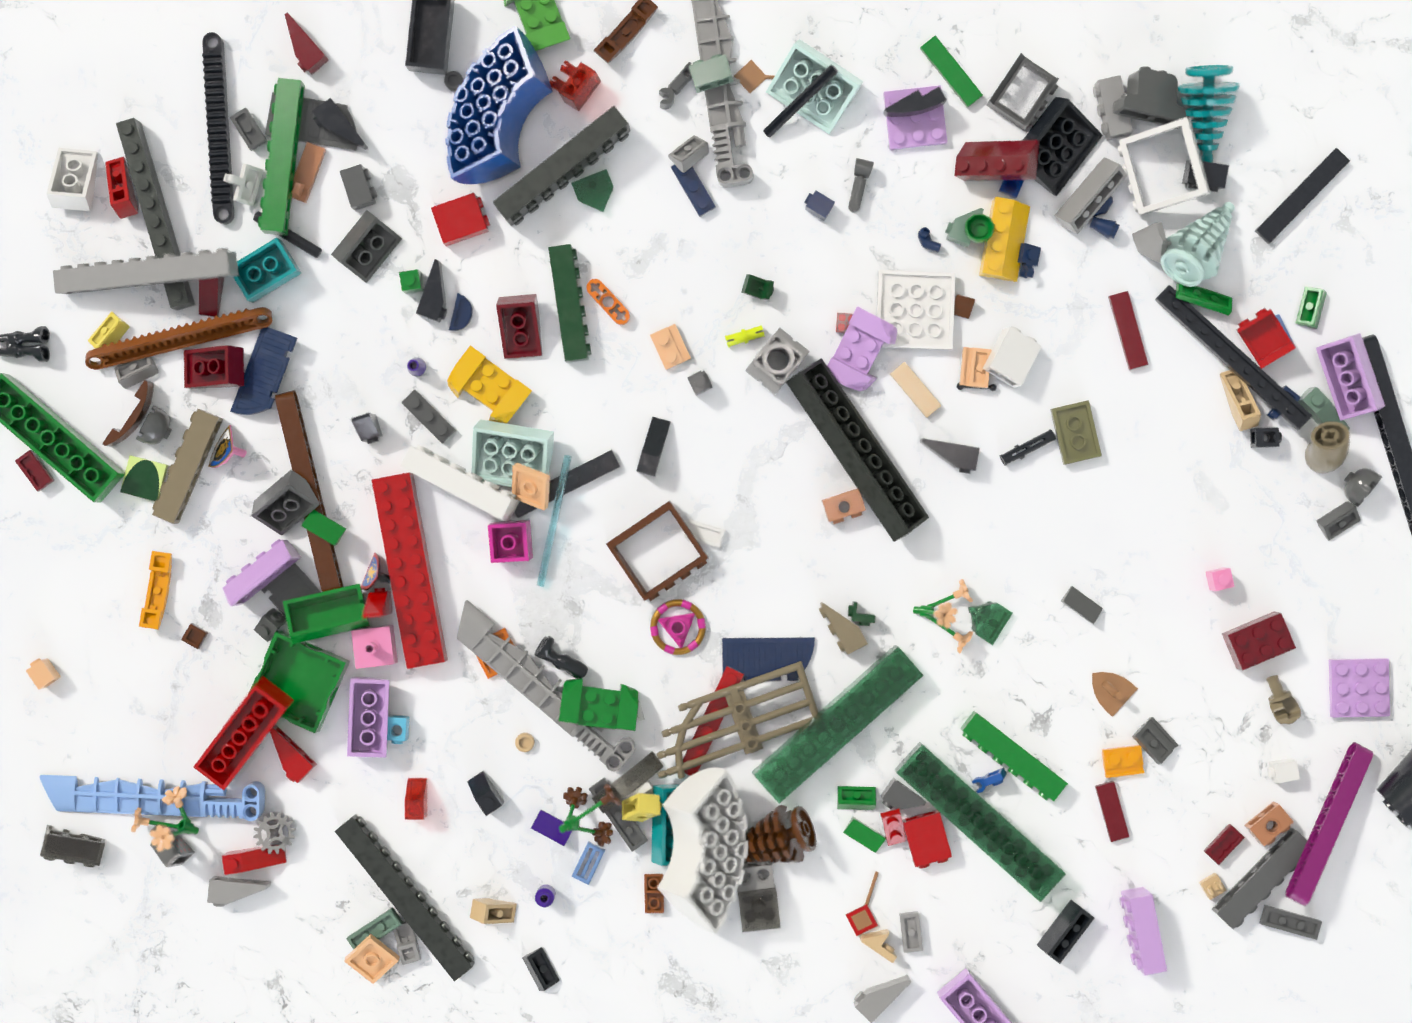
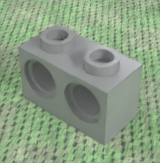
M744 861L743 870L748 872L750 877L747 880H743L741 885H738L737 892L775 888L771 861H756V863L751 864ZM762 869H765L769 872L768 876L765 878H762L758 875L759 871Z

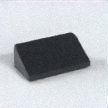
M542 947L522 957L539 991H545L560 981Z

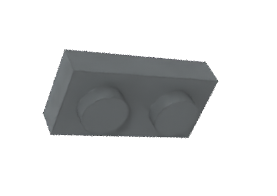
M246 107L229 117L251 151L267 142L266 137Z

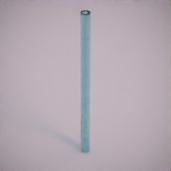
M564 455L537 581V586L541 587L545 585L572 458L570 455Z

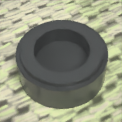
M457 71L448 72L444 78V83L450 91H456L458 86L462 85L464 81L462 75Z

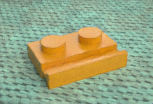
M1140 745L1101 749L1106 778L1144 773Z

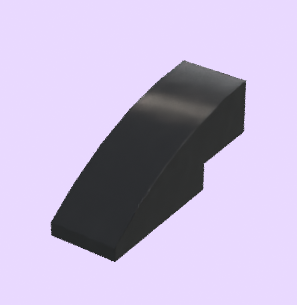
M940 87L923 96L917 90L885 108L883 114L887 117L918 115L944 105L947 99Z

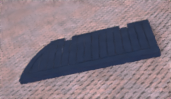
M270 327L260 330L244 373V386H239L230 412L241 415H253L272 408L275 400L271 397L272 393H277L290 360L289 357H286L288 351L293 352L298 338Z
M815 637L722 638V675L726 666L743 673L744 681L799 661H802L805 670L813 654ZM797 671L786 674L787 681H798ZM781 676L769 681H781Z

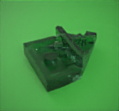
M607 169L571 182L579 202L604 212L614 188Z
M987 601L986 604L968 607L972 620L971 630L975 632V635L991 645L995 643L1013 614L997 602L993 603L991 601Z

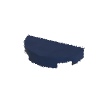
M457 293L449 331L464 329L473 317V308L470 301Z

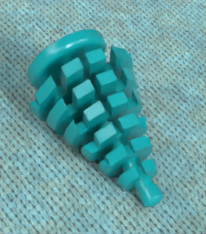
M1234 66L1187 67L1185 68L1187 76L1203 77V82L1187 83L1178 86L1180 93L1199 94L1181 97L1183 105L1200 106L1186 108L1185 112L1186 116L1203 117V119H1193L1191 123L1193 128L1202 129V131H1195L1194 134L1196 139L1202 140V143H1197L1199 151L1202 150L1201 160L1204 162H1213L1212 151L1217 150L1219 143L1213 142V139L1223 137V131L1213 130V128L1224 127L1228 119L1214 117L1230 115L1233 109L1228 106L1214 105L1234 103L1237 96L1220 93L1235 92L1239 90L1241 84L1237 82H1215V77L1232 74L1234 71Z

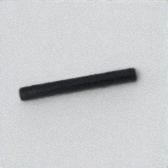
M833 65L825 69L763 130L764 134L769 138L772 137L838 73V70Z

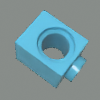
M388 716L387 740H391L392 744H403V741L408 740L410 716ZM395 725H399L402 728L401 735L394 732L393 728Z

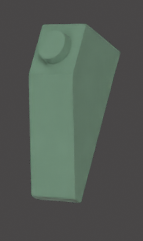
M1317 386L1308 388L1300 396L1301 398L1298 403L1312 415L1311 418L1318 425L1325 422H1338L1350 430L1345 420L1340 421L1335 406Z

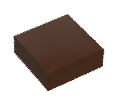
M190 623L181 640L196 649H200L209 632Z

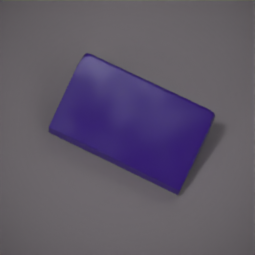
M542 809L531 826V829L562 846H565L573 831L562 833L559 826L564 821Z

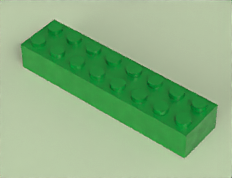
M0 373V423L93 503H101L123 478L125 472L10 374Z

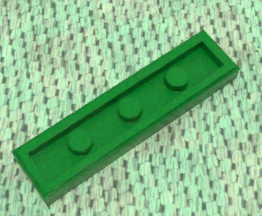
M936 35L920 47L923 54L967 108L983 96Z

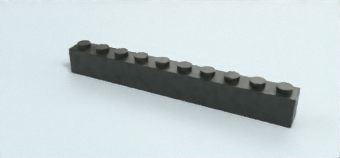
M135 118L117 122L116 127L154 254L158 258H164V254L181 256L142 124ZM189 281L164 284L170 308L181 310L195 305Z
M355 814L334 832L455 982L473 967L475 963L473 955L468 950H464L461 946V940L457 936L452 935L449 931V925L445 921L440 920L437 916V910L433 906L428 905L425 901L427 899L421 891L416 890L413 880L409 876H405L401 865L390 857V851L385 846L382 847L378 842V836L373 831L370 832L366 827V821L361 816L358 817Z

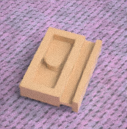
M676 324L650 335L665 370L691 359Z
M963 347L959 386L988 388L989 372L985 371L983 367L992 351L991 349Z

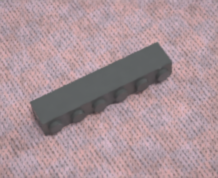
M1291 827L1211 910L1230 928L1234 929L1241 926L1244 918L1248 914H1252L1257 909V905L1270 896L1275 886L1283 883L1284 877L1289 872L1291 873L1295 870L1307 839Z

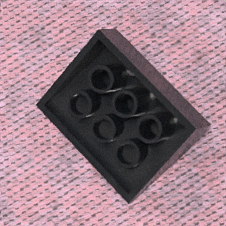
M1055 97L1023 139L1039 140L1035 181L1054 196L1059 194L1103 136L1068 98Z

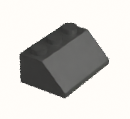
M366 210L331 255L367 283L402 238Z
M290 470L254 500L251 516L282 536L318 507L319 501L307 480Z

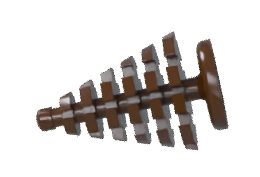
M778 805L774 811H771L765 818L759 820L755 828L752 826L746 832L748 853L747 858L744 859L747 862H767L771 860L770 863H778L779 860L781 863L803 862V852H812L816 849L817 845L815 829L807 811L802 806H797L792 811L786 812L788 806Z

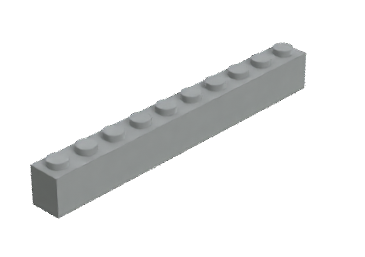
M217 248L216 252L199 250V254L194 255L193 252H181V256H176L175 254H164V258L146 256V260L129 258V262L111 260L112 264L94 262V266L84 263L77 264V268H73L72 265L60 266L59 270H53L54 290L56 294H73L238 276L236 252L228 251V248Z

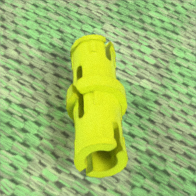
M762 325L748 330L744 328L741 329V332L725 335L726 341L734 339V341L727 342L728 348L743 342L747 344L750 340L765 337L764 332L756 334L757 331L763 330Z

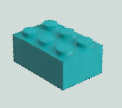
M276 237L238 260V276H233L247 301L254 303L302 273L283 241Z

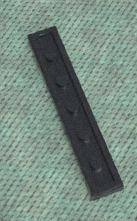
M1336 147L1260 224L1255 232L1267 244L1271 243L1350 160Z

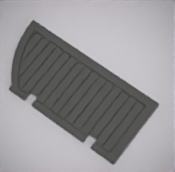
M272 92L265 131L267 136H271L269 125L273 121L274 115L272 114V103H275L276 98L274 92ZM304 98L299 141L357 151L356 145L328 132L324 127L319 128L313 120L316 116L312 111L325 101ZM336 103L356 130L354 120L347 109V105Z
M296 563L261 590L264 594L268 590L272 593L268 599L284 616L283 601L321 592Z

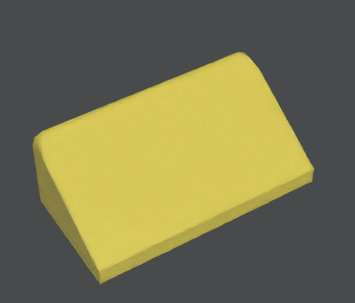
M111 312L88 339V342L95 349L102 347L103 344L108 346L111 342L116 344L130 326L114 312Z

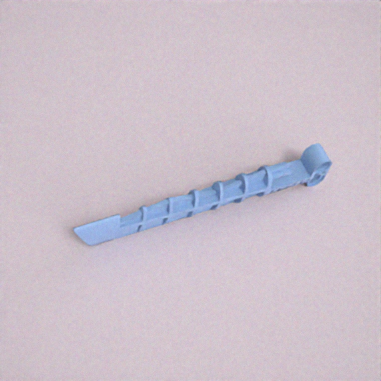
M39 776L56 811L135 814V810L139 807L142 808L141 815L182 816L179 808H176L174 803L167 805L162 801V798L166 797L165 792L167 790L173 792L174 789L165 790L163 779H160L158 789L144 786L142 779H138L136 784L121 780L120 778L99 782V778L95 777L94 784L78 786L77 776ZM182 780L180 783V789L184 787L187 789V796L181 800L183 808L189 817H207L210 815L214 818L217 815L221 818L223 815L225 818L229 816L236 818V816H239L240 819L254 821L264 813L265 788L261 782L254 781L243 789L242 798L209 797L226 796L227 788L222 790L216 784H208L207 781L188 786L185 780ZM250 788L256 789L257 796L251 793ZM250 807H254L256 809V815L251 813Z

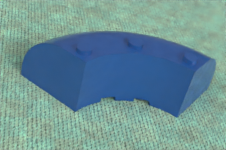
M517 26L501 34L495 39L496 42L482 51L483 54L476 63L473 62L465 73L467 75L455 92L452 111L449 112L447 119L448 135L445 138L448 156H446L450 177L455 182L461 184L486 183L521 168L518 145L523 124L535 105L553 92L537 52Z

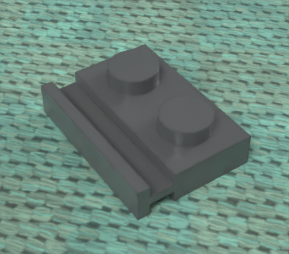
M1153 717L1148 718V721L1132 736L1158 765L1162 764L1175 747L1178 746L1176 741Z

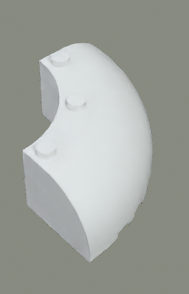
M708 768L691 775L664 802L663 807L669 815L673 828V853L667 872L657 887L682 915L698 927L714 935L718 933L729 915L727 912L732 902L735 903L737 899L735 894L738 885H741L745 872L743 870L744 858H747L748 841H746L745 832L748 828L746 815L743 814L741 806L743 802L738 796L734 780L728 771L722 768Z

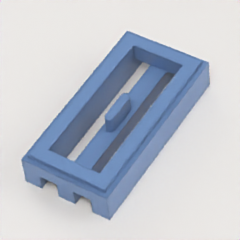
M588 841L571 877L589 885L605 849ZM589 848H592L593 850L581 875H577ZM596 851L600 852L588 878L585 879L584 876Z

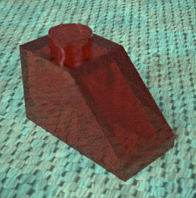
M427 778L407 779L404 800L405 820H424L428 816Z

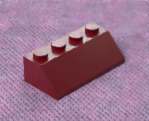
M1039 140L965 142L956 156L954 176L963 181L1036 180Z

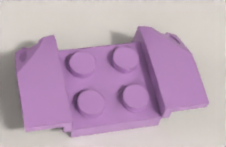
M857 306L834 356L827 365L838 383L858 391L868 389L877 379V377L868 373L884 342L895 344L897 328Z

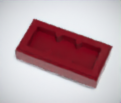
M28 450L15 460L37 492H40L55 481L34 451Z
M1229 823L1203 852L1217 865H1220L1245 837Z

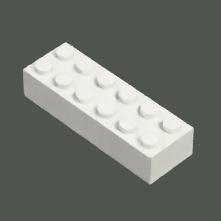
M420 445L409 447L400 467L500 520L510 521L520 502L515 499L517 495L503 489L499 491L500 486L486 480L482 482L483 478L469 471L465 473L466 469L452 462L448 464L450 460L437 454L433 456V451Z

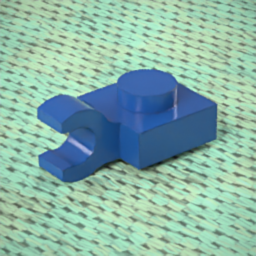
M1003 767L987 773L983 777L974 778L972 783L978 782L982 785V787L976 790L977 793H981L988 785L997 786L1003 783L1007 773Z

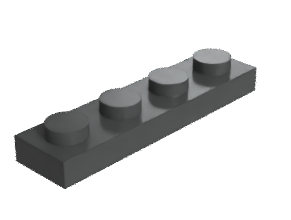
M605 777L589 787V791L597 802L601 801L600 799L606 795L604 786L609 783ZM610 801L606 805L602 804L600 806L632 852L648 841L635 821L622 820V805L618 806Z

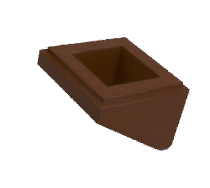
M957 294L955 296L954 315L969 319L975 299Z

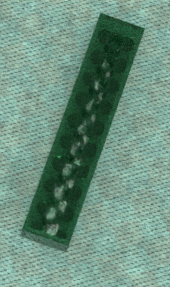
M894 645L756 767L752 774L780 804L924 675L900 647Z
M920 741L894 769L902 779L1040 903L1066 875L1058 865Z

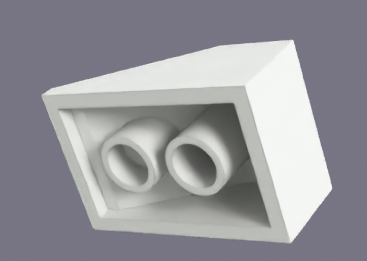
M58 147L46 192L51 208L91 210L95 193L97 151Z

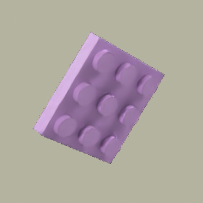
M941 85L885 91L883 93L884 106L887 108L917 90L923 96L937 87L941 89ZM943 105L934 110L913 116H886L889 150L947 144Z
M1329 659L1330 717L1390 716L1389 659Z

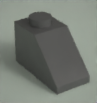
M894 777L880 795L883 799L882 803L889 809L894 807L901 810L924 806L927 803L925 799Z

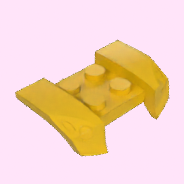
M471 345L456 363L447 379L448 387L457 398H459L464 390L493 411L489 421L508 423L532 392L531 389L519 380H515L486 359V356Z

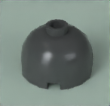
M153 405L151 409L154 410V413L150 412L139 431L142 436L136 437V440L148 445L158 444L163 438L168 439L172 431L169 428L170 418L167 413Z
M1367 468L1359 469L1355 473L1351 471L1344 479L1347 482L1344 487L1346 498L1352 504L1359 507L1364 498L1372 492L1383 476Z

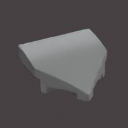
M1156 222L1132 234L1137 251L1161 264V257L1166 252L1167 246L1172 243L1171 241H1166L1162 222Z

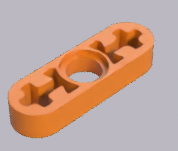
M599 279L590 280L586 286L589 295L616 324H627L630 320L629 311ZM593 283L595 285L600 284L598 288L602 293L604 290L607 291L599 300L597 297L600 295L596 291L591 292V285ZM605 297L613 298L614 304L611 307L603 305ZM617 304L620 306L617 310L620 313H626L624 321L622 319L617 320L618 315L615 311L612 314L609 312L614 310Z

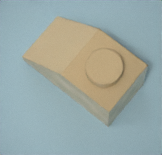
M490 898L473 899L470 918L482 924L514 923L517 904Z

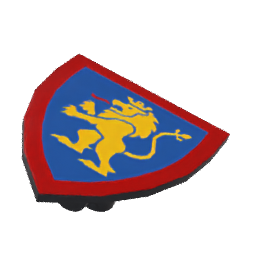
M375 552L361 584V588L366 591L377 580L382 583H391L389 575L380 572V557Z

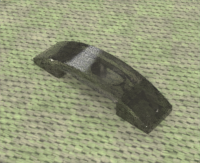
M651 751L638 761L636 765L610 784L615 797L622 801L664 766L654 752ZM605 788L591 798L595 804L606 795ZM610 801L598 808L602 813H605L616 804Z

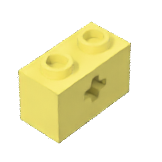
M638 793L622 801V820L643 822L660 815V795Z

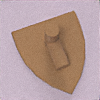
M1092 673L1094 695L1103 709L1113 717L1138 688L1126 678L1115 673Z

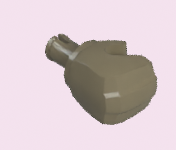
M1278 675L1266 678L1272 695L1268 698L1269 705L1276 721L1280 724L1288 725L1295 723L1301 717V710L1297 701L1292 697L1291 691L1283 690Z

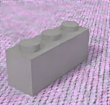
M1121 75L1100 79L1093 87V95L1097 98L1099 104L1097 105V113L1102 118L1103 123L1101 124V131L1103 136H1106V140L1128 136L1133 132L1130 117L1113 114L1114 102L1119 100L1122 94H1125Z

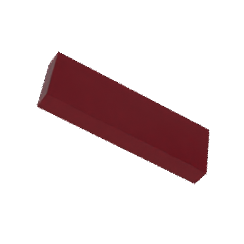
M1110 781L1095 785L1110 842L1128 838L1129 833L1115 782Z

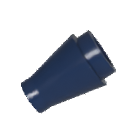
M1095 216L1090 224V228H1093L1108 239L1109 237L1114 239L1120 226L1116 221Z

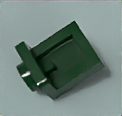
M746 274L741 293L758 299L769 300L774 292V281Z
M852 601V605L848 606V616L851 617V621L859 622L861 626H870V623H875L876 615L857 613L856 601Z

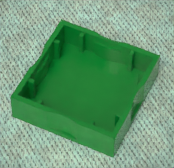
M280 630L275 632L264 657L263 666L255 677L251 689L262 677H265L294 699L282 717L294 725L317 733L322 728L350 660L306 641L293 644L289 634Z

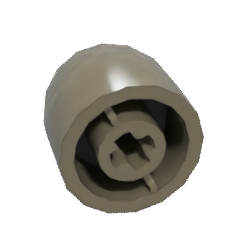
M1325 422L1314 428L1311 433V442L1305 450L1306 464L1311 470L1324 474L1335 471L1344 463L1350 449V432L1348 428L1338 422Z

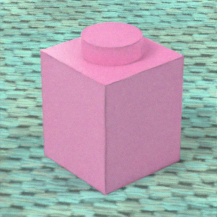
M1223 567L1205 571L1209 590L1219 591L1235 587L1231 568Z

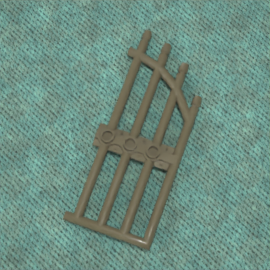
M802 661L678 705L679 711L691 709L681 724L661 732L663 737L678 733L676 744L665 751L662 750L657 753L658 759L675 754L676 766L662 770L657 774L659 779L677 773L678 779L686 777L685 770L740 750H744L745 755L763 749V742L815 724L816 729L823 728ZM797 671L800 679L799 682L749 700L746 699L744 689ZM803 688L806 699L753 718L749 707ZM726 697L729 707L694 719L704 703ZM809 706L812 717L762 735L758 734L757 724ZM730 714L732 715L735 725L684 743L688 729ZM738 732L740 743L683 763L682 751Z

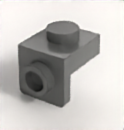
M272 608L263 615L254 631L269 642L275 632L286 623V618L275 608Z

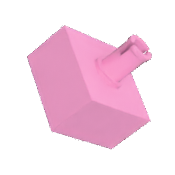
M394 625L351 631L356 669L398 663Z

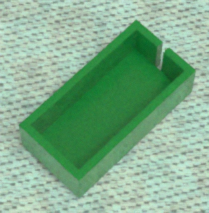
M360 583L283 601L289 637L293 644L370 626L369 618H363L365 599Z

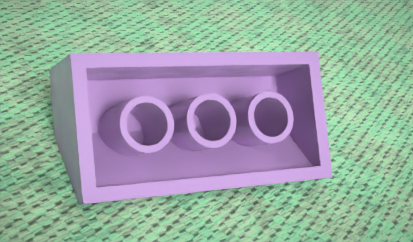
M276 540L271 544L272 548L268 552H261L256 556L257 560L253 564H246L241 568L242 572L238 576L233 575L226 580L227 584L223 587V591L230 606L243 605L302 558L288 540Z
M352 677L350 679L347 756H387L390 680L372 677Z

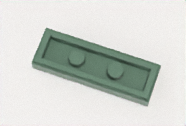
M392 907L349 935L346 939L354 950L370 934L379 940L404 922Z

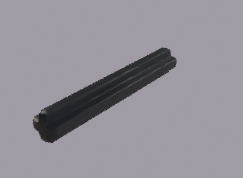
M260 211L256 212L253 217L256 223H258L259 216H262ZM288 229V236L278 235L315 258L321 255L322 249L290 229Z

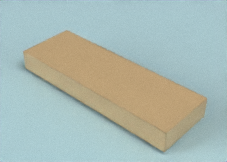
M903 362L890 373V376L926 418L942 406L906 362Z

